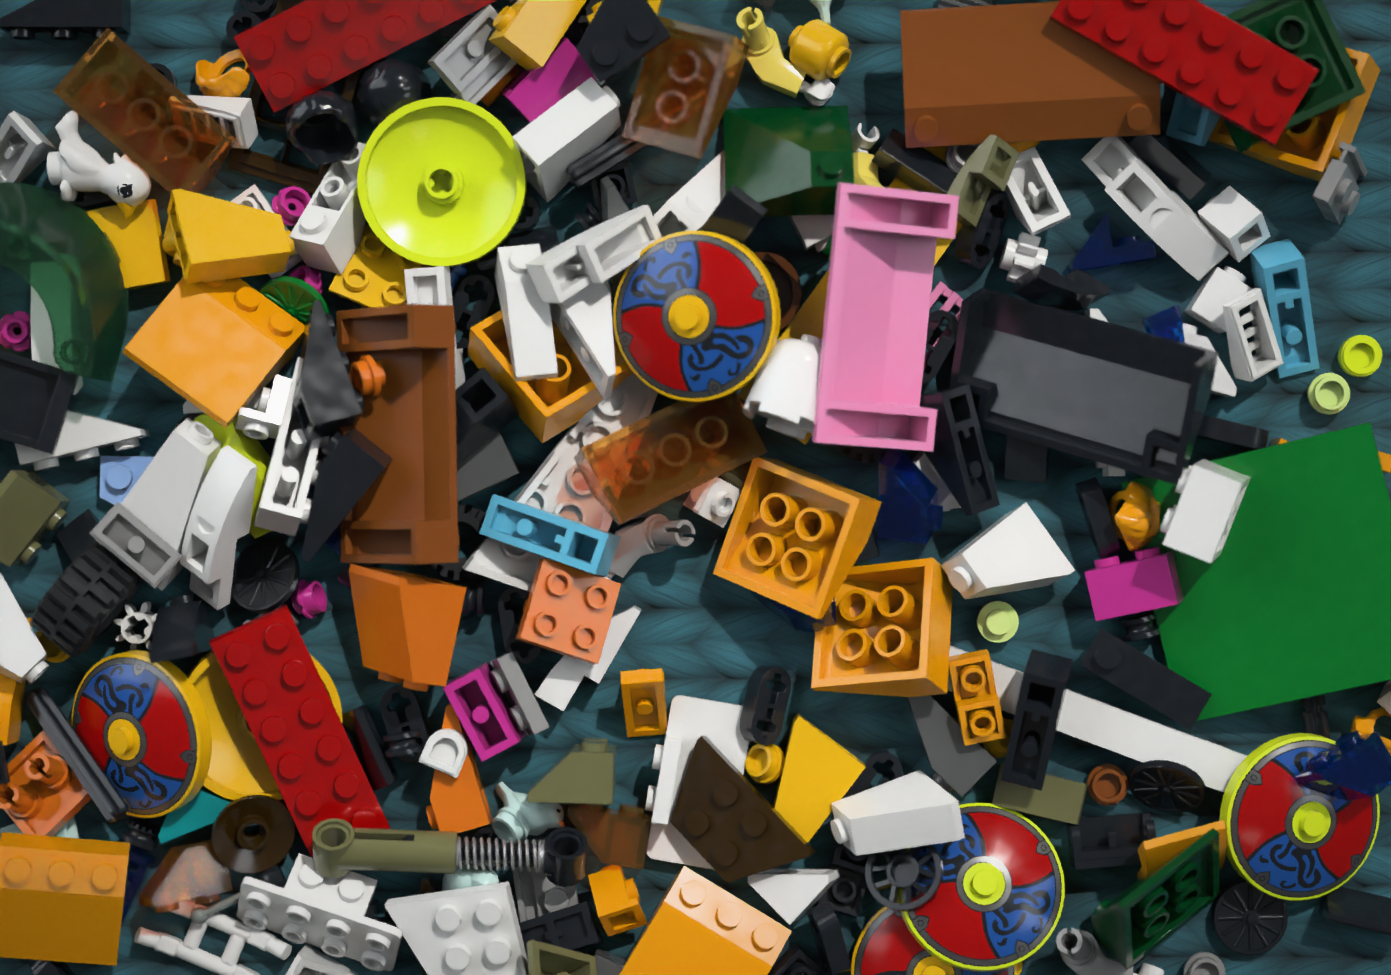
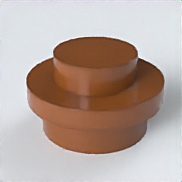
M1106 763L1094 767L1086 779L1089 796L1101 805L1108 806L1120 802L1128 791L1126 774L1113 764Z

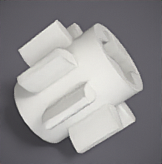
M1021 232L1018 241L1007 238L999 263V268L1009 271L1006 281L1015 283L1017 278L1040 264L1045 265L1048 250L1038 247L1041 237Z
M144 602L138 612L134 605L127 604L125 605V611L128 615L125 618H117L113 621L116 625L121 626L122 634L117 636L116 641L127 640L130 642V651L139 650L143 642L147 649H151L157 614L150 611L151 602ZM137 620L147 621L148 626L143 630L144 633L135 634L133 628L138 624Z

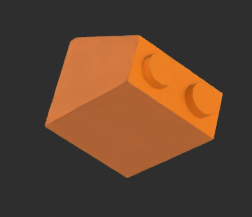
M350 563L349 578L363 667L379 671L378 679L394 683L403 682V687L427 692L429 685L446 687L466 587L415 573Z

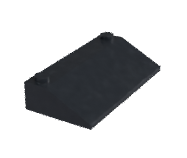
M980 288L962 301L949 388L969 384L981 428L1177 485L1179 478L1181 479L1183 472L1187 469L1210 397L1219 352Z

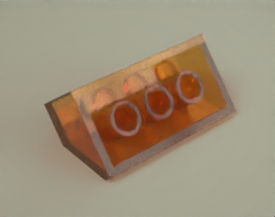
M109 28L101 34L53 90L58 97L169 193L175 189H183L201 194L217 175L236 140L233 135Z
M737 392L715 400L699 402L680 400L581 448L575 455L574 460L593 497L614 521L621 525L768 451L753 422L742 412L744 405Z

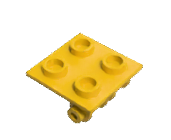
M365 224L358 247L343 273L335 275L328 291L339 295L340 298L356 302L364 308L407 304L404 269L433 266L419 264L400 256L386 246L376 236L371 227Z

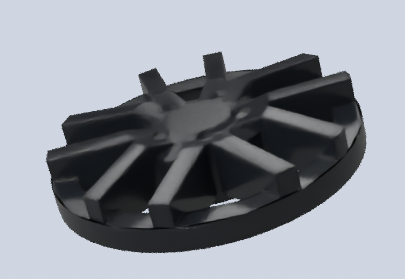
M933 844L925 846L930 852L919 861L915 857L923 846L912 847L908 852H906V849H899L900 854L893 858L888 851L882 852L888 862L887 865L874 866L880 852L869 854L865 867V878L873 897L891 910L906 912L920 908L932 898L934 899L941 882L943 883V864L940 854ZM934 860L935 873L924 870ZM887 873L888 879L875 883L873 874ZM922 876L934 880L930 889L919 884ZM891 887L889 900H887L878 890ZM914 888L925 894L913 902ZM900 889H905V904L896 903Z

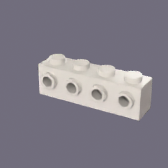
M297 357L291 376V386L281 425L275 439L254 522L256 527L291 536L296 535L300 522L308 524L313 500L307 498L310 485H316L318 470L323 463L316 460L319 447L324 448L327 445L330 437L326 436L306 441L293 406L300 357Z

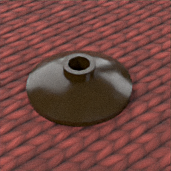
M266 795L241 797L228 804L217 816L211 832L213 850L220 862L231 870L241 873L265 871L278 864L291 849L295 837L294 820L286 806L273 797ZM257 824L256 829L252 832L243 831L248 825Z

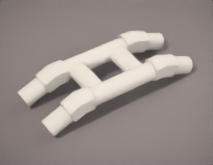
M159 889L154 890L150 900L151 905L170 910L172 913L189 919L193 909L197 907L206 908V906L199 904L193 899ZM220 912L207 916L206 921L201 924H196L192 921L184 941L172 935L155 932L143 927L138 928L134 938L135 943L153 948L172 957H178L218 975H261L241 964L237 965L245 942L262 951H267L282 960H286L292 951L290 944L278 939L274 934L266 930L252 929L242 921ZM207 926L230 934L222 957L199 948Z

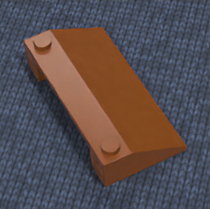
M1059 1L900 10L906 148L981 144L990 134L998 135L1006 143L1160 134V82L1050 20Z
M405 304L336 311L337 346L339 351L343 350L347 355L350 365L348 376L353 389L355 387L351 377V364L358 362L361 356L370 355L374 361H379L383 366L386 376V384L381 386L379 396L370 397L368 394L362 395L364 411L355 428L393 458L340 523L341 563L458 562L460 540L458 535L454 339L456 324L454 321V305ZM348 431L341 432L340 434L345 436Z

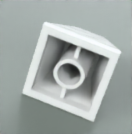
M0 572V673L19 683L27 680L32 684L49 667L45 662L46 652Z

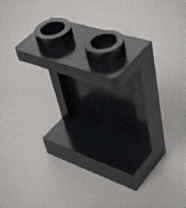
M0 350V438L54 455L79 374Z

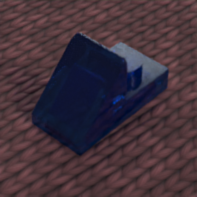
M1106 214L1099 219L1067 264L1068 273L1076 269L1087 271L1152 260L1156 258L1154 241L1142 242L1141 235L1116 239L1117 247H1112Z

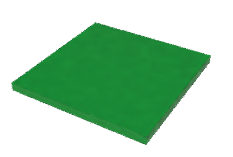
M1371 422L1210 460V462L1251 477L1222 553L1212 563L1162 545L1166 536L1165 533L1160 532L1162 522L1168 509L1173 508L1174 504L1178 505L1182 495L1175 492L1177 485L1148 476L1121 482L1123 490L1132 481L1148 486L1153 491L1161 508V524L1158 533L1149 543L1138 550L1159 546L1161 553L1169 551L1173 553L1183 600L1177 605L1153 610L1156 615V622L1160 631L1168 668L1212 694L1197 721L1391 680V500Z

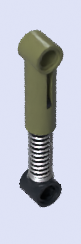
M337 818L319 822L312 832L314 868L319 874L329 878L342 877L351 870L456 874L458 867L462 870L464 865H466L468 870L471 868V865H474L475 870L481 866L483 871L486 869V866H489L491 871L494 866H496L498 871L501 870V866H504L505 871L511 867L513 872L516 870V867H519L521 872L526 867L527 871L530 872L532 867L536 873L544 872V875L553 884L568 887L580 883L586 874L587 839L582 832L569 827L558 828L552 831L546 837V841L541 839L536 841L533 839L531 844H529L527 839H525L524 844H521L520 839L517 840V843H514L512 838L509 840V843H506L505 838L499 843L497 837L494 842H491L490 838H487V842H483L482 837L479 839V842H476L475 837L472 838V842H469L467 836L464 838V841H461L458 832L353 828L350 823Z

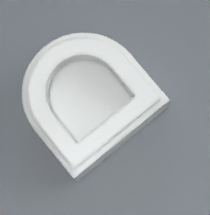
M451 728L440 729L429 737L418 762L457 778L468 754L467 741L457 730Z

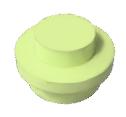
M1324 373L1311 381L1307 391L1308 401L1312 408L1321 414H1335L1342 411L1348 404L1350 388L1341 376L1334 373Z
M993 601L987 603L978 613V630L985 639L991 642H1005L1011 639L1018 629V615L1015 609L1005 602Z

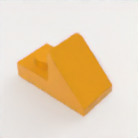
M662 668L620 671L627 737L665 735L668 720L664 672Z

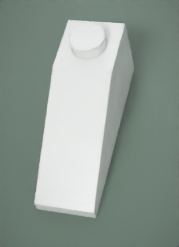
M540 244L498 247L494 276L515 381L554 378L558 376L550 303L541 301L525 266L528 262L542 255Z
M608 280L603 283L589 284L561 303H550L552 319L603 398L611 396L616 374L611 288Z

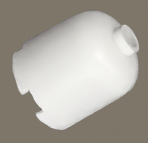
M802 334L801 339L788 338L778 340L765 365L757 374L742 412L750 419L754 418L756 413L767 418L768 421L765 427L787 436L804 440L807 432L813 435L822 340L807 334Z

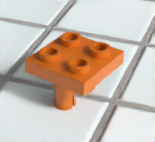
M545 557L539 559L528 599L523 605L524 613L516 639L592 665L598 664L621 583Z
M44 729L7 764L10 782L0 784V809H3L23 834L54 836L92 799Z

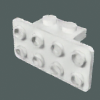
M677 695L672 699L664 745L656 744L652 769L660 770L658 785H649L645 810L653 811L647 845V855L651 859L714 869L670 821L696 741L700 736H706L744 774L749 741L744 739L739 728L743 705Z
M300 853L284 888L252 877H244L241 883L237 917L246 926L255 930L267 929L282 934L286 940L292 943L311 944L321 948L323 952L333 957L345 956L360 961L363 966L370 970H393L403 935L402 930L397 927L365 917L378 880L352 871L338 878L324 877L314 868L313 858Z

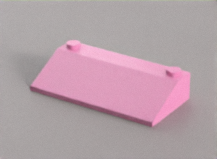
M838 183L812 442L933 452L937 409L920 406L936 241L937 238L955 239L959 196Z

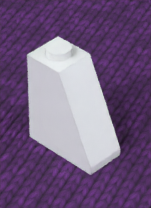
M592 77L512 136L514 146L523 158L527 181L546 202L553 199L570 181L566 174V169L601 147L621 125L618 109L621 104L618 97L608 86L601 88Z
M1027 503L1003 515L940 565L948 575L951 585L961 593L965 600L1048 586L1075 571Z
M921 770L831 803L834 820L830 822L832 834L837 843L844 844L856 856L946 843L965 838L959 801Z

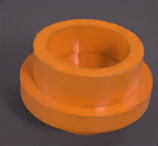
M370 355L361 356L358 362L351 364V377L354 387L359 389L361 395L379 396L381 386L386 384V376L382 364L379 361H374Z

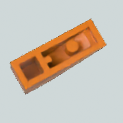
M449 703L445 708L442 729L451 728L460 732L467 741L468 754L457 778L437 769L434 770L430 793L431 805L426 806V812L432 830L439 828V831L461 833L488 825L493 820L469 737L451 703Z

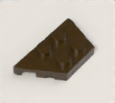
M700 736L696 741L670 823L727 883L812 856L816 851L706 736Z

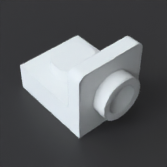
M275 375L272 388L263 387L257 411L244 407L240 408L235 428L243 430L246 436L253 439L265 440L268 437L276 439L292 379Z
M703 469L683 505L724 528L738 503L742 490Z

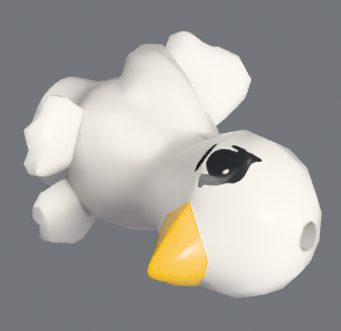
M73 110L67 112L55 126L61 140L59 151L49 152L47 155V173L50 183L52 185H60L61 197L65 202L74 201L77 198L78 191H100L105 193L116 202L125 219L133 214L135 207L141 204L150 194L151 180L148 173L140 165L134 163L126 154L120 157L117 153H114V164H108L95 149L83 142L78 133V113Z

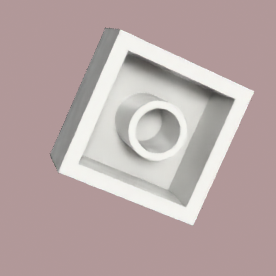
M1205 459L1193 464V466L1189 465L1188 469H1185L1181 479L1179 478L1175 492L1182 494L1178 505L1174 504L1173 508L1168 509L1162 522L1160 532L1166 534L1162 545L1208 563L1216 560L1222 553L1251 477Z

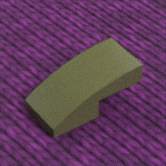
M990 134L978 146L963 165L946 194L959 196L957 221L963 225L977 226L991 189L1005 190L1018 158L1019 152L998 135Z
M1004 764L1000 765L992 799L993 805L1066 823L1079 824L1088 784L1046 774L1041 791L1002 781L1001 776Z

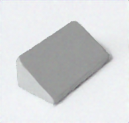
M119 502L110 509L89 533L154 589L159 586L183 557Z

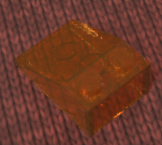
M658 16L671 35V39L646 55L622 137L701 159L737 88L749 46L735 35Z

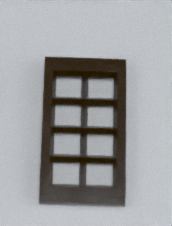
M278 0L274 15L304 0ZM364 68L346 76L340 95L349 100L352 105L356 98L359 79L362 77ZM254 78L249 98L252 101L256 124L286 133V123L260 115L266 97L256 78ZM286 136L280 159L252 151L250 148H233L229 168L289 187H300L306 192L314 194L332 163L319 165L318 169L315 170L288 162L292 143Z

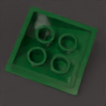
M1259 0L1226 15L1227 18L1319 69L1282 133L1366 92L1322 0ZM1223 119L1239 153L1264 142Z
M848 106L723 109L726 193L733 184L767 209L764 216L835 215L838 183L854 184L853 150Z
M1212 828L1121 892L1113 900H1104L1094 910L1091 916L1094 938L1126 970L1219 896V832Z

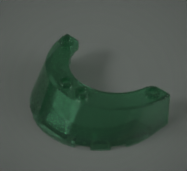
M11 182L0 183V264L14 270L26 279L42 299L51 322L54 345L53 356L56 364L64 371L75 375L113 382L125 339L129 313L128 289L124 287L123 276L119 266L121 261L114 245L106 232H103L94 220L87 215V212L73 201L65 202L60 194L34 185Z

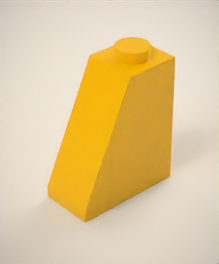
M183 189L172 190L167 214L185 284L285 271L289 256L294 254V240L289 237L291 231L285 230L281 215Z
M797 713L792 721L784 756L783 771L779 777L773 807L808 843L833 811L831 803L843 798L866 767L857 757Z

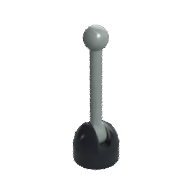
M279 864L259 872L256 877L258 880L284 888L287 883ZM240 892L209 907L193 909L191 920L196 924L204 923L207 916L239 902Z

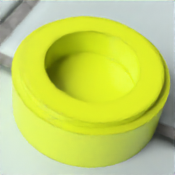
M1352 336L1341 344L1338 350V362L1342 370L1351 376H1368L1379 368L1382 362V349L1379 343L1370 336Z

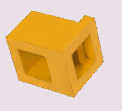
M609 865L602 868L599 872L588 875L597 914L608 937L648 924L639 903L640 896L633 878L626 880L620 865Z

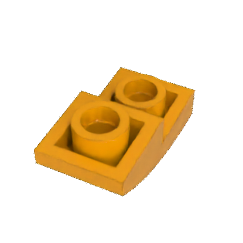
M988 649L949 656L950 681L964 745L1006 738Z

